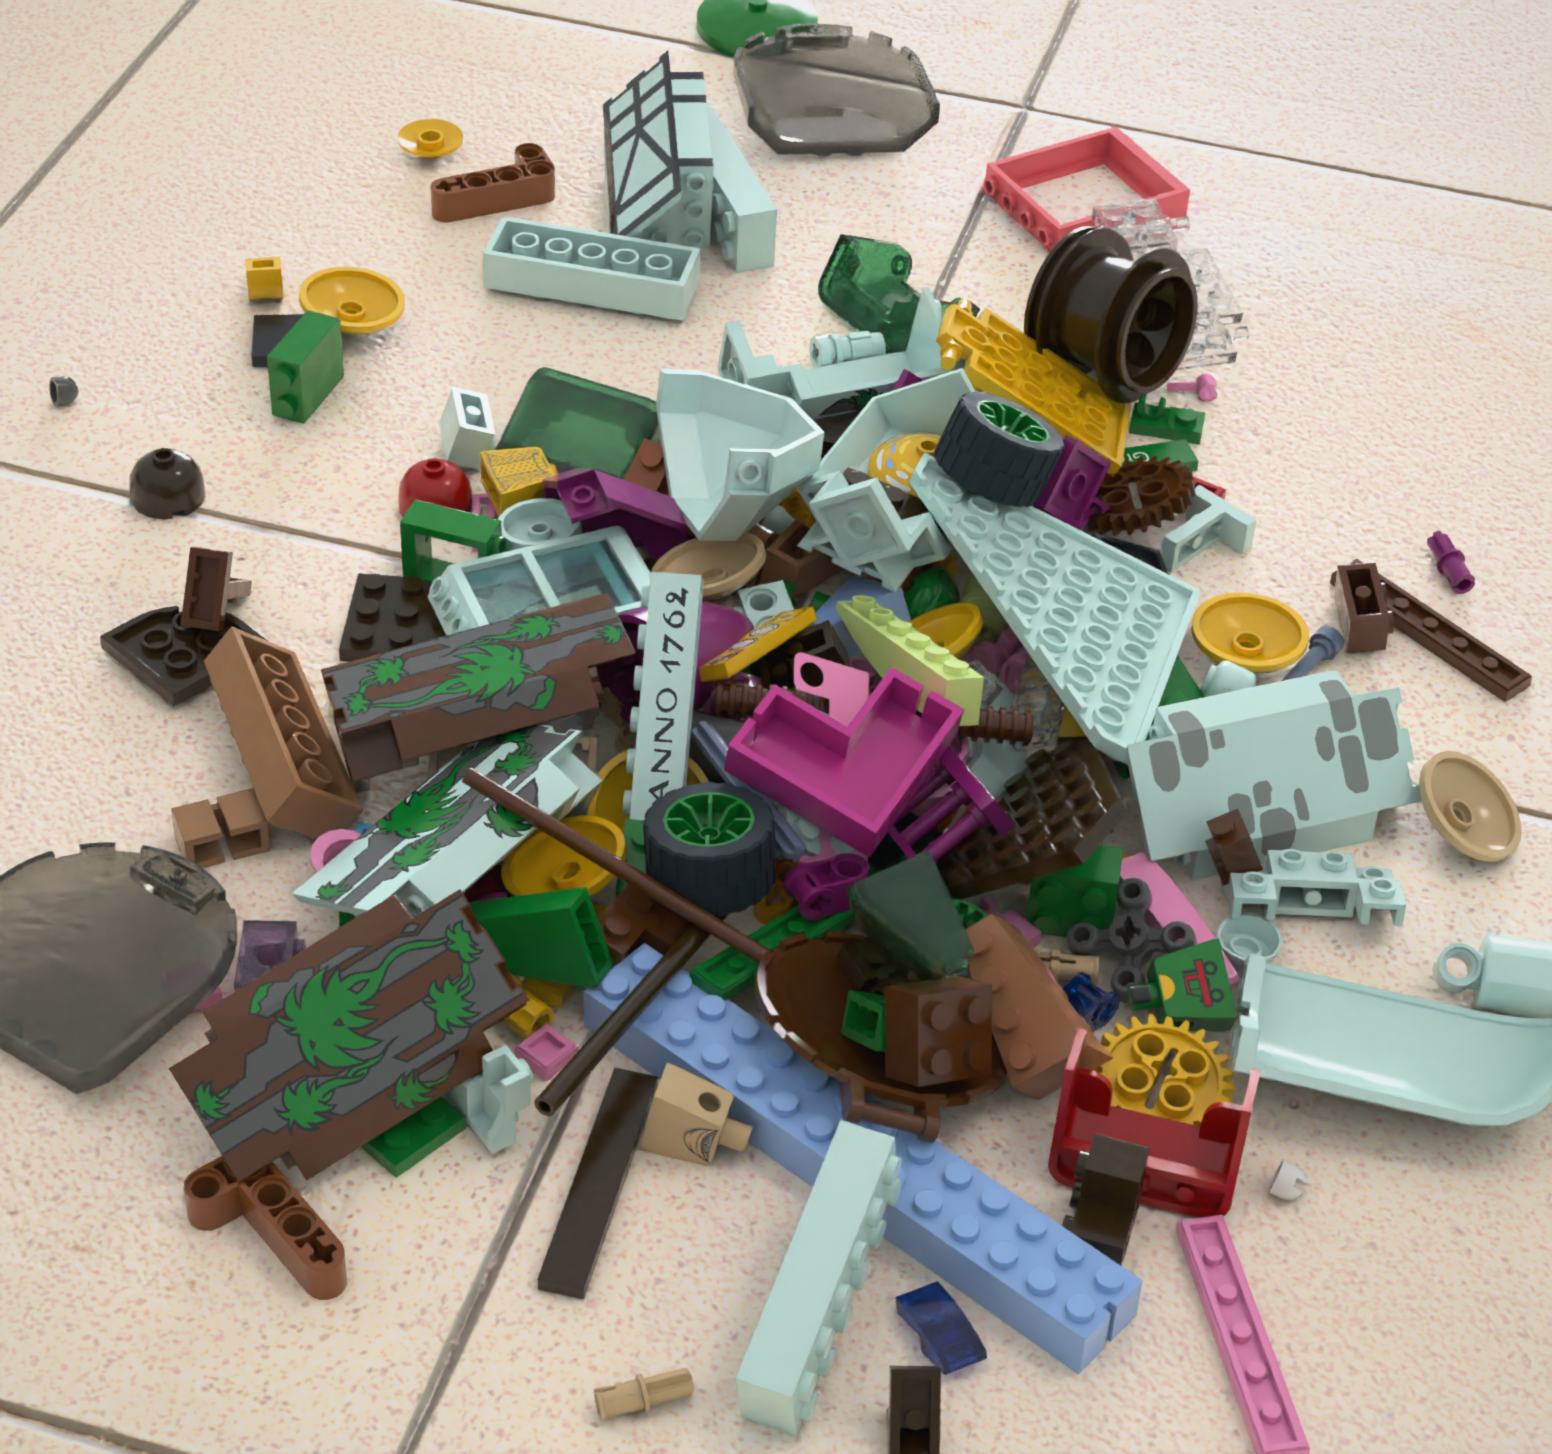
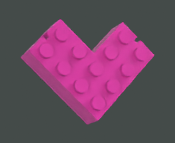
M891 667L846 727L774 684L754 710L753 718L749 717L728 744L724 771L870 858L956 737L964 709L931 690L927 695L922 716L919 717L916 715L924 686Z

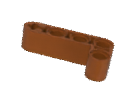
M535 143L520 144L514 150L515 164L439 178L433 181L430 185L432 217L439 222H454L549 203L555 198V166L540 145Z
M220 1156L194 1170L186 1177L184 1181V1195L187 1217L193 1227L203 1231H212L243 1215L310 1296L319 1300H330L344 1292L347 1286L345 1249L341 1241L273 1162L238 1182L223 1156Z

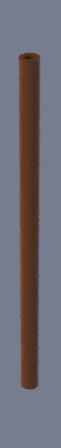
M472 767L465 774L462 783L758 964L767 951H771Z

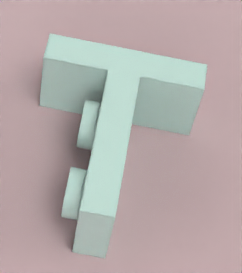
M1198 485L1195 488L1196 496L1192 497L1193 504L1187 506L1185 517L1187 522L1175 530H1170L1163 538L1161 544L1163 549L1162 558L1166 569L1172 573L1218 541L1243 555L1252 549L1257 519Z

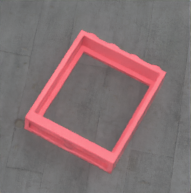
M1117 126L987 163L986 177L983 183L984 192L1049 252L1068 233L1084 226L1110 228L1116 230L1124 237L1186 218L1190 189ZM1105 165L1140 195L1143 200L1060 224L1031 198L1023 188Z

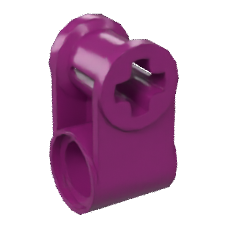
M842 853L832 858L812 863H802L794 866L787 872L783 878L782 887L788 896L795 897L798 901L799 912L805 919L818 920L831 914L855 910L863 905L869 865L863 857L852 853Z

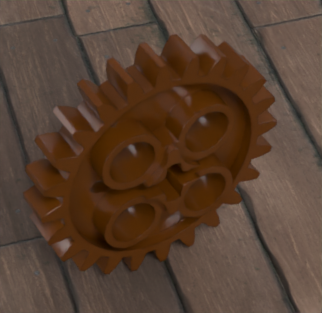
M1153 456L1149 461H1144L1143 457H1139L1136 463L1124 460L1123 466L1117 473H1106L1095 496L1112 508L1103 514L1095 512L1089 516V531L1099 529V533L1103 535L1112 530L1113 536H1117L1121 531H1126L1129 536L1132 535L1135 529L1140 528L1145 533L1150 525L1158 528L1162 527V520L1174 521V513H1185L1184 506L1192 505V497L1196 496L1193 474L1189 471L1188 465L1182 466L1180 460L1171 463L1170 457L1158 462L1157 456ZM1131 482L1136 483L1142 506L1140 509H1135L1129 488V483Z

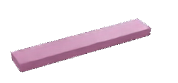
M1223 1215L1178 1220L1176 1233L1255 1453L1309 1454V1444Z

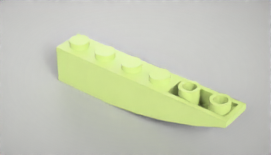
M857 595L852 597V601H837L836 610L849 633L869 663L882 678L893 667L924 686L918 711L923 713L927 695L932 690L964 709L959 726L979 724L984 677L971 669L967 662L955 658L948 649L932 642L928 635L921 634L912 628L911 623L899 619L892 610L876 603V599L873 597Z

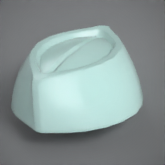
M1252 912L1241 914L1240 920L1231 919V917L1224 920L1217 932L1220 945L1240 978L1242 977L1245 959L1250 953L1267 957L1266 963L1270 964L1277 956L1282 944L1281 934L1277 927L1270 921Z

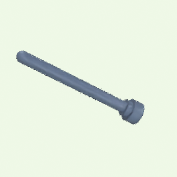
M1321 626L1310 638L1309 651L1281 681L1307 676L1320 661L1333 659L1344 647V638L1341 633L1334 627Z

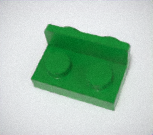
M440 1096L367 1142L361 1148L397 1178L466 1129V1116Z

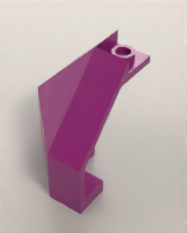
M575 468L541 479L544 497L562 501L571 523L574 524L581 521L582 534L618 525L625 529L635 548L643 546L648 558L657 560L674 547L689 541L686 522L674 498L595 469Z

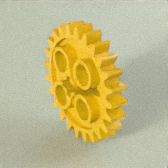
M1149 1014L1145 1025H1142L1133 1016L1131 1017L1128 1029L1118 1022L1115 1024L1113 1035L1106 1032L1103 1034L1101 1045L1108 1050L1113 1059L1093 1071L1103 1074L1110 1081L1113 1088L1111 1106L1201 1127L1204 1111L1210 1105L1217 1102H1232L1235 1086L1231 1084L1234 1072L1226 1068L1229 1056L1228 1054L1216 1055L1219 1046L1217 1040L1208 1043L1203 1042L1206 1030L1201 1029L1194 1034L1188 1032L1189 1021L1185 1020L1178 1028L1173 1026L1172 1017L1167 1016L1164 1024H1158L1154 1015ZM1174 1052L1177 1055L1171 1064L1169 1075L1163 1081L1153 1108L1148 1109L1145 1106L1150 1099L1153 1086L1158 1082L1168 1054Z

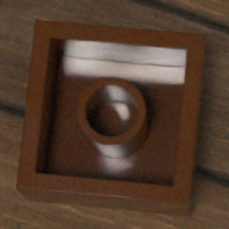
M961 976L885 986V1077L922 1087L992 1075V984Z

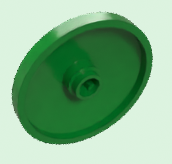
M704 0L697 10L696 28L699 36L706 44L722 53L748 59H773L795 54L808 47L817 36L818 15L815 8L807 0Z

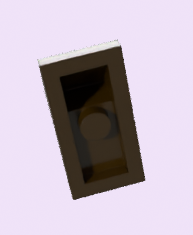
M939 1366L889 1367V1408L886 1409L888 1454H940L941 1369Z

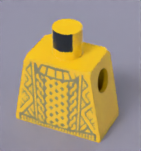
M539 447L480 452L481 483L498 517L507 508L519 502L535 498H545L541 479L572 470L568 461L549 465L542 449Z

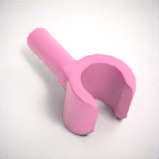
M1209 373L1201 374L1196 381L1167 382V391H1198L1200 398L1204 401H1213L1218 396L1214 388L1217 387L1216 380Z

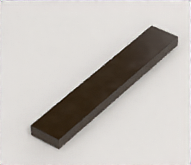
M614 1067L537 1279L539 1290L584 1299L658 1087V1076Z

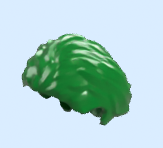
M940 566L918 572L910 580L911 583H914L913 586L903 594L911 620L933 609L959 603L960 601L957 584H955L951 575Z

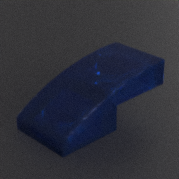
M938 1281L895 1297L897 1314L920 1336L922 1353L935 1366H939L944 1375L987 1359L986 1349L972 1324L955 1300Z

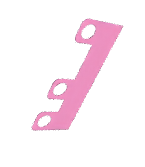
M802 652L795 655V686L803 692L829 699V717L847 727L869 698V673ZM804 663H814L821 669L823 682L820 686L812 687L804 682L800 673ZM819 828L820 853L814 857L803 855L800 857L799 862L812 863L839 855L831 847V834ZM853 849V851L851 852L852 854H857L863 857L868 862V857L866 855L862 854L856 849Z

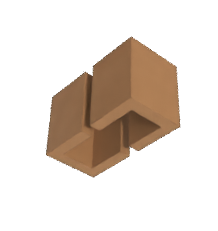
M253 788L216 797L217 803L211 805L209 800L206 799L171 808L175 840L188 872L225 863V856L218 842V839H222V833L233 860L270 851L268 823Z

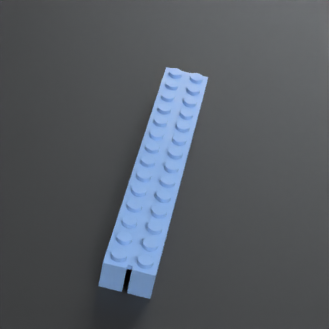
M644 943L614 966L597 987L585 989L584 1027L595 1033L663 955ZM681 969L613 1047L652 1075L658 1076L659 1080L662 1077L666 1064L670 1063L730 1091L734 1098L728 1118L753 1126L748 1142L813 1187L840 1120L843 1121L839 1081L809 1063L786 1044L774 1030L728 999L724 1001L717 995L706 994L692 983V979L689 976L690 973ZM865 1094V1102L884 1106L870 1095ZM862 1120L855 1124L895 1137L896 1156L901 1158V1166L897 1178L902 1179V1187L895 1206L887 1205L882 1220L886 1221L883 1237L1074 1372L1080 1374L1105 1348L1106 1339L1111 1342L1136 1317L1143 1283L1140 1278L936 1140L934 1143L918 1140L917 1134Z

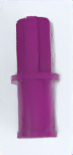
M1441 531L1433 532V536L1427 538V545L1436 559L1437 570L1445 574L1455 593L1464 594L1469 592L1475 586V578L1464 563L1465 556L1463 552L1454 547L1447 534H1442Z

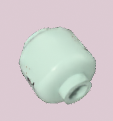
M1225 660L1219 663L1218 666L1211 665L1200 690L1205 697L1251 688L1256 684V675L1246 668Z

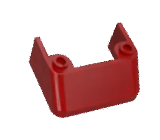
M1078 1028L1064 1071L1048 1161V1169L1051 1176L1060 1184L1074 1187L1076 1180L1082 1181V1179L1074 1177L1079 1153L1081 1150L1089 1152L1094 1134H1099L1150 1148L1140 1204L1198 1218L1215 1215L1225 1216L1232 1204L1261 1070L1251 1068L1243 1105L1230 1102L1214 1103L1204 1111L1201 1127L1111 1106L1113 1088L1110 1081L1099 1072L1080 1068L1087 1030Z

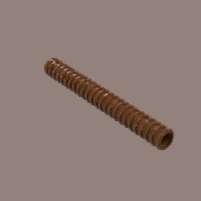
M723 679L718 680L714 688L712 711H714L715 716H720L721 712H726L727 717H733L734 713L740 714V718H746V715H753L756 707L774 684H770L769 688H763L762 683H756V687L749 686V682H743V685H736L737 682L731 680L730 684H724ZM782 686V689L812 707L829 714V699L803 692L797 687L793 691L788 690V686ZM987 706L986 710H982L980 707L979 724L959 726L956 736L958 740L970 737V740L974 742L978 738H983L984 743H989L991 739H995L996 744H1002L1004 740L1008 741L1009 745L1021 742L1022 746L1027 747L1032 741L1034 715H1032L1031 710H1025L1024 714L1019 713V709H1012V712H1006V708L1003 707L999 708V711H994L993 706ZM917 710L916 715L921 717L922 713Z

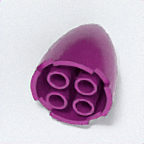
M702 602L693 710H700L704 706L711 692L714 691L715 683L718 681L702 683L699 667L725 652L747 633L754 630L752 622L745 614L724 605ZM641 607L618 615L636 655L596 666L602 689L609 687L611 693L624 705L622 707L619 704L622 708L620 716L629 724L632 707H639L640 702L636 701L640 699V691L634 690V673L636 665L643 666L644 650L637 647L639 624L646 625L648 609ZM735 675L731 678L723 679L724 684L732 680L735 677Z

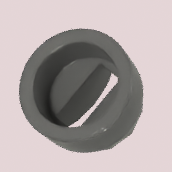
M66 376L50 378L49 392L54 406L70 404L77 398L79 390L73 379Z

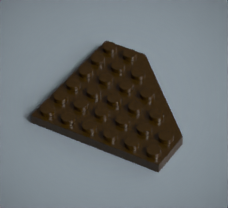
M1088 738L1075 743L1072 739L1058 745L1054 750L1048 752L1045 749L1036 751L1025 760L1027 767L1004 783L1005 791L994 799L1015 826L1001 836L991 823L985 828L981 825L937 860L939 863L930 870L941 884L936 890L930 886L924 877L918 882L915 881L914 884L922 886L929 892L933 908L936 902L941 899L962 900L1085 863L1129 812L1122 801L1123 798L1115 786V781L1108 771L1101 752L1093 746Z

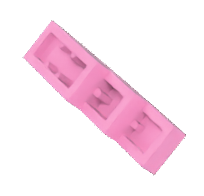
M1146 851L1122 859L1119 885L1128 878H1139L1148 885L1151 891L1152 904L1144 915L1145 923L1154 929H1163L1171 922L1182 921L1190 925L1194 930L1197 944L1216 939L1194 906L1155 861H1150ZM1222 949L1230 987L1233 988L1241 979Z

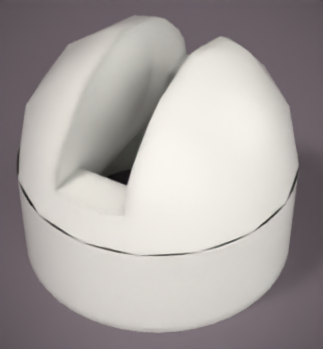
M1283 1159L1274 1175L1268 1193L1280 1199L1295 1200L1302 1196L1303 1192L1294 1187V1184L1307 1185L1306 1175L1301 1168Z

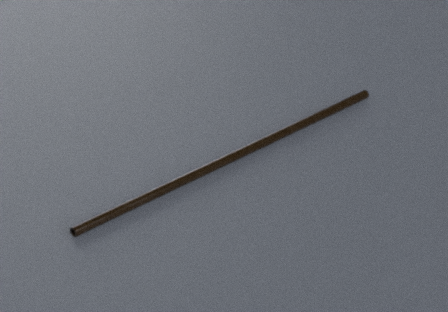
M728 915L716 917L724 921ZM693 923L686 929L535 1099V1107L542 1115L552 1116L711 934Z

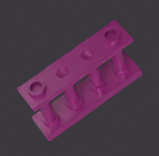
M948 746L939 762L934 766L935 771L926 777L888 831L907 856L901 862L916 882L924 877L934 890L939 888L941 884L928 868L979 826L982 825L985 828L991 823L1001 836L1015 826L997 801L950 746ZM956 781L951 786L953 791L901 833L894 825L945 783L950 786ZM972 802L974 803L968 808L970 812L919 854H916L911 847L915 842L964 804L967 807Z

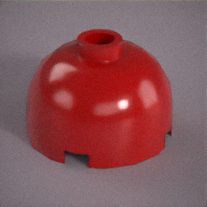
M431 458L417 462L408 468L399 483V512L404 517L415 499L470 512L472 505L470 480L461 467L451 461Z

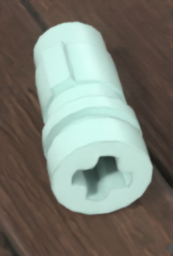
M853 332L839 337L837 334L812 336L809 343V355L813 368L885 355L886 353L884 337L880 332Z

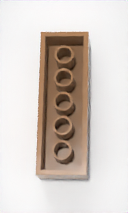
M231 626L204 660V663L211 678L210 682L215 688L220 701V707L230 726L231 735L236 741L242 756V762L246 766L252 781L253 790L257 794L264 811L265 819L276 828H287L313 841L328 831L347 830L363 812V808L296 653Z

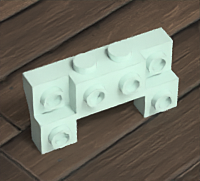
M1296 849L1268 850L1266 863H1261L1262 871L1230 873L1229 884L1223 886L1221 881L1222 892L1228 899L1231 919L1240 920L1242 903L1263 904L1266 920H1274L1275 914L1353 917L1356 905L1360 924H1369L1371 909H1389L1393 925L1403 926L1406 901L1400 880H1394L1391 869H1382L1376 866L1355 867L1352 853H1341L1333 850L1326 852H1308Z
M504 1045L483 1055L482 1071L445 1093V1096L458 1111L466 1116V1122L488 1150L494 1154L516 1143L515 1122L519 1120L518 1111L531 1105V1084L534 1082V1077L528 1063L522 1058L517 1059L507 1045Z

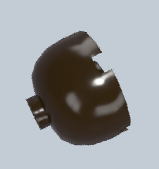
M159 448L146 453L137 460L129 476L130 496L134 502V508L149 518L172 519V513L184 510V516L199 508L206 497L200 466L189 454L177 449Z

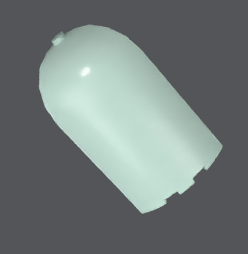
M1252 953L1245 959L1236 1005V1012L1243 1013L1244 1016L1240 1015L1238 1028L1234 1027L1232 1032L1230 1054L1233 1055L1230 1063L1232 1072L1250 1076L1251 1068L1261 1070L1259 1078L1473 1126H1506L1540 1113L1552 1101V1018H1524L1468 1009L1266 963L1267 957Z

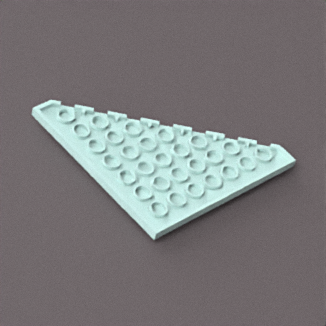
M924 452L909 483L1093 746L1112 760L1128 765L1126 758L1127 744L1146 740L1155 716L1156 707L1160 703L1201 591L1033 506L1014 507L1004 505L973 493L948 476L938 465L935 457Z

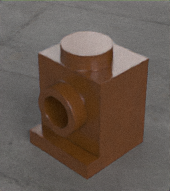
M1238 809L1206 821L1212 838L1205 840L1223 886L1229 884L1230 873L1259 872L1263 870Z

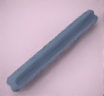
M707 721L698 722L697 727L691 729L693 741L726 783L746 788L750 792L761 796L763 801L770 805L775 818V847L791 863L798 862L800 857L807 852L805 843L769 797L724 771L728 745Z

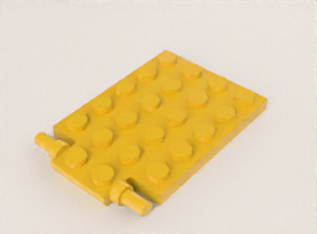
M961 299L957 305L952 304L945 310L936 338V342L941 348L940 356L942 359L940 364L944 370H952L956 362L961 358L965 361L963 369L976 391H984L985 393L1006 398L1033 411L1049 422L1059 432L1062 439H1064L1065 435L1077 439L1112 462L1107 474L1118 472L1122 467L1132 406L1130 403L1120 404L1110 400L1102 392L1097 381L1049 349H1043L1042 355L1038 353L1034 339L1028 337L985 307L978 318H976L971 311V302L968 299Z

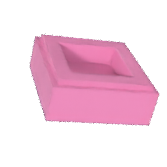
M547 1023L515 1047L516 1058L524 1059L530 1069L545 1081H548L560 1072L578 1052L577 1045Z

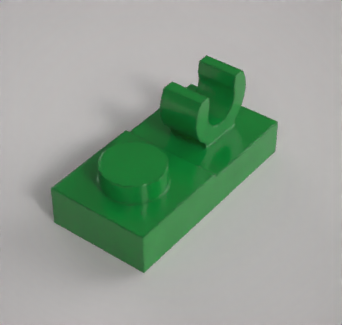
M1142 394L1139 402H1135L1129 433L1174 441L1186 439L1188 443L1200 445L1206 412L1195 411L1191 408H1167L1165 397H1160L1158 406L1146 404V394Z

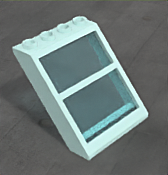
M617 525L448 565L443 574L433 581L428 598L445 634L450 635L606 592L619 615L641 607L643 583L650 584L651 573L625 529Z

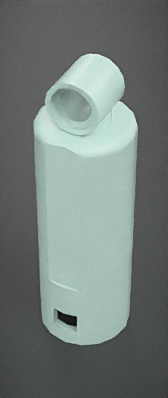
M1486 934L1480 943L1478 951L1470 945L1454 943L1447 946L1434 961L1432 974L1436 984L1443 990L1451 993L1462 992L1466 989L1473 990V1004L1478 1010L1527 1018H1552V943ZM1457 958L1463 961L1467 967V976L1464 978L1452 976L1447 969V960Z

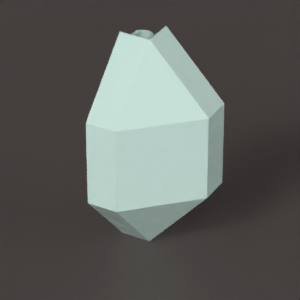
M660 369L656 409L669 496L674 498L687 526L699 541H737L820 469L824 431L792 398L697 370Z

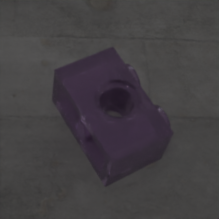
M244 920L234 981L235 992L306 949V940L298 939L297 921Z

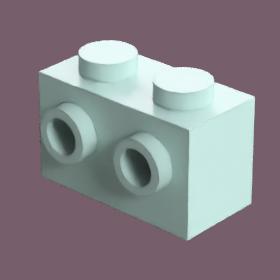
M452 387L439 421L445 458L460 466L461 469L473 468L480 470V452L492 451L495 449L496 444L487 395Z

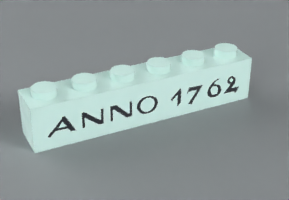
M651 572L650 584L643 583L641 608L648 609L646 625L639 624L637 647L644 650L643 666L636 665L634 673V690L640 691L639 707H632L630 718V732H637L636 748H629L627 753L626 772L633 774L632 790L624 791L623 815H628L629 819L645 820V813L648 808H651L655 800L663 797L665 793L673 789L676 790L687 785L704 588L701 575Z

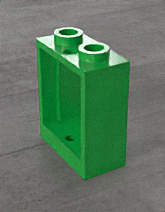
M415 499L400 521L403 577H419L424 582L432 585L433 581L443 574L448 565L455 564L432 558L431 537L477 548L478 558L505 551L506 539L502 537L501 520ZM503 586L474 592L477 600L489 603L495 591L502 589Z

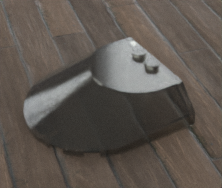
M818 23L777 27L775 36L765 38V34L761 32L745 40V48H737L734 54L733 75L747 125L778 155L815 154L825 157L830 156L832 153H846L851 156H859L863 153L905 152L939 122L940 102L917 54L906 45L901 46L900 50L893 47V38L874 31L869 32L868 38L854 35L853 27L846 25Z
M116 842L79 844V853L55 858L53 851H48L32 857L0 875V1049L77 1095L111 1082L204 1002L226 976L236 952L237 918L235 909H231L226 901V891L223 886L205 869L180 855L142 845L140 853L116 851Z

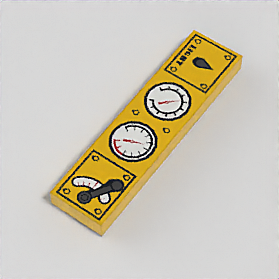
M813 606L780 612L747 633L725 652L699 667L702 683L731 678L815 623L817 617Z

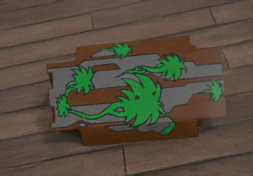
M606 592L320 670L330 701L332 717L349 777L357 794L370 790L371 777L419 765V757L575 714H579L584 731L592 729L595 718L599 715L598 709L601 708V701L604 700V695L598 676L591 678L588 668L635 656L636 652Z
M461 889L414 918L410 916L394 894L203 1011L202 1013L212 1027L204 1033L210 1043L173 1065L169 1070L238 1182L246 1179L279 1157H281L288 1170L297 1165L307 1181L482 1071V1056L493 1051L484 1031L526 1006V1002L530 1000L521 985L518 984L507 969L503 956L486 929H483L479 924Z

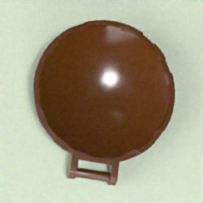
M828 931L824 933L822 939H809L802 933L781 940L775 950L772 952L767 951L760 960L755 974L754 988L759 1007L768 1023L786 1044L809 1063L839 1081L843 1121L858 1124L862 1120L917 1134L918 1140L934 1143L940 1128L939 1107H954L979 1101L991 1095L1004 1081L1007 1071L993 1033L992 1075L922 1087L885 1077V1052L874 1051L841 1034L849 990H859L836 956L842 946L871 937ZM878 939L899 969L896 976L908 979L907 974L911 968L921 967L920 961L915 958L902 960L901 954L904 948ZM929 972L920 981L938 979L937 972ZM872 988L860 990V992L871 993ZM865 1094L913 1106L914 1114L865 1102Z

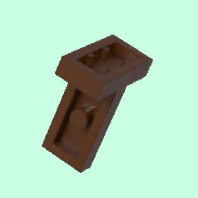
M196 546L190 547L181 626L223 631L227 603H237V598L250 596L252 580L230 577L233 552Z

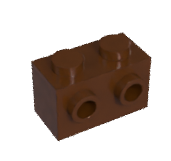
M1376 562L1337 565L1334 599L1347 653L1386 650L1387 636L1394 632V619L1392 611L1387 610L1386 586L1384 582L1381 583Z

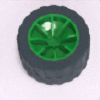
M971 392L960 397L935 448L934 456L938 465L948 476L973 493L1000 504L1028 507L1038 502L1065 449V445L1059 432L1033 411L1000 396Z
M703 782L702 784H690L676 790L673 789L665 793L663 797L655 800L651 808L647 809L645 820L643 821L646 874L718 917L744 911L748 907L762 901V898L767 896L772 890V884L776 880L775 818L770 805L764 802L763 798L758 794L752 793L741 786L737 787L728 783Z

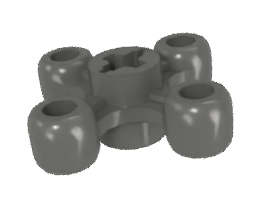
M1128 878L1118 886L1117 901L1122 909V915L1113 921L1110 929H1098L1090 922L1082 921L1072 925L1066 936L1067 945L1073 955L1097 956L1101 952H1108L1118 958L1119 966L1112 974L1110 983L1116 998L1125 1004L1129 1003L1127 987L1124 986L1128 983H1133L1132 985L1146 983L1145 977L1141 972V966L1150 960L1154 952L1169 954L1197 944L1194 930L1185 922L1174 921L1167 924L1163 929H1154L1145 923L1144 915L1151 907L1152 894L1148 885L1139 878Z

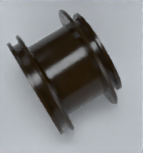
M1094 226L1080 227L1064 236L1053 247L1042 263L1027 300L1024 333L1036 341L1037 352L1041 355L1043 349H1049L1085 374L1094 369L1102 392L1110 400L1120 404L1132 403L1139 400L1142 394L1147 395L1161 387L1174 374L1182 362L1192 340L1197 320L1198 297L1196 287L1187 262L1177 251L1170 248H1157L1133 261L1128 242L1116 230Z

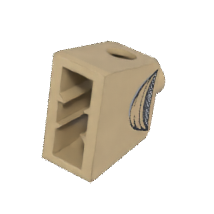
M667 1063L652 1101L639 1150L707 1166L712 1163L718 1144L744 1153L753 1126L728 1118L734 1098L730 1091L673 1064Z

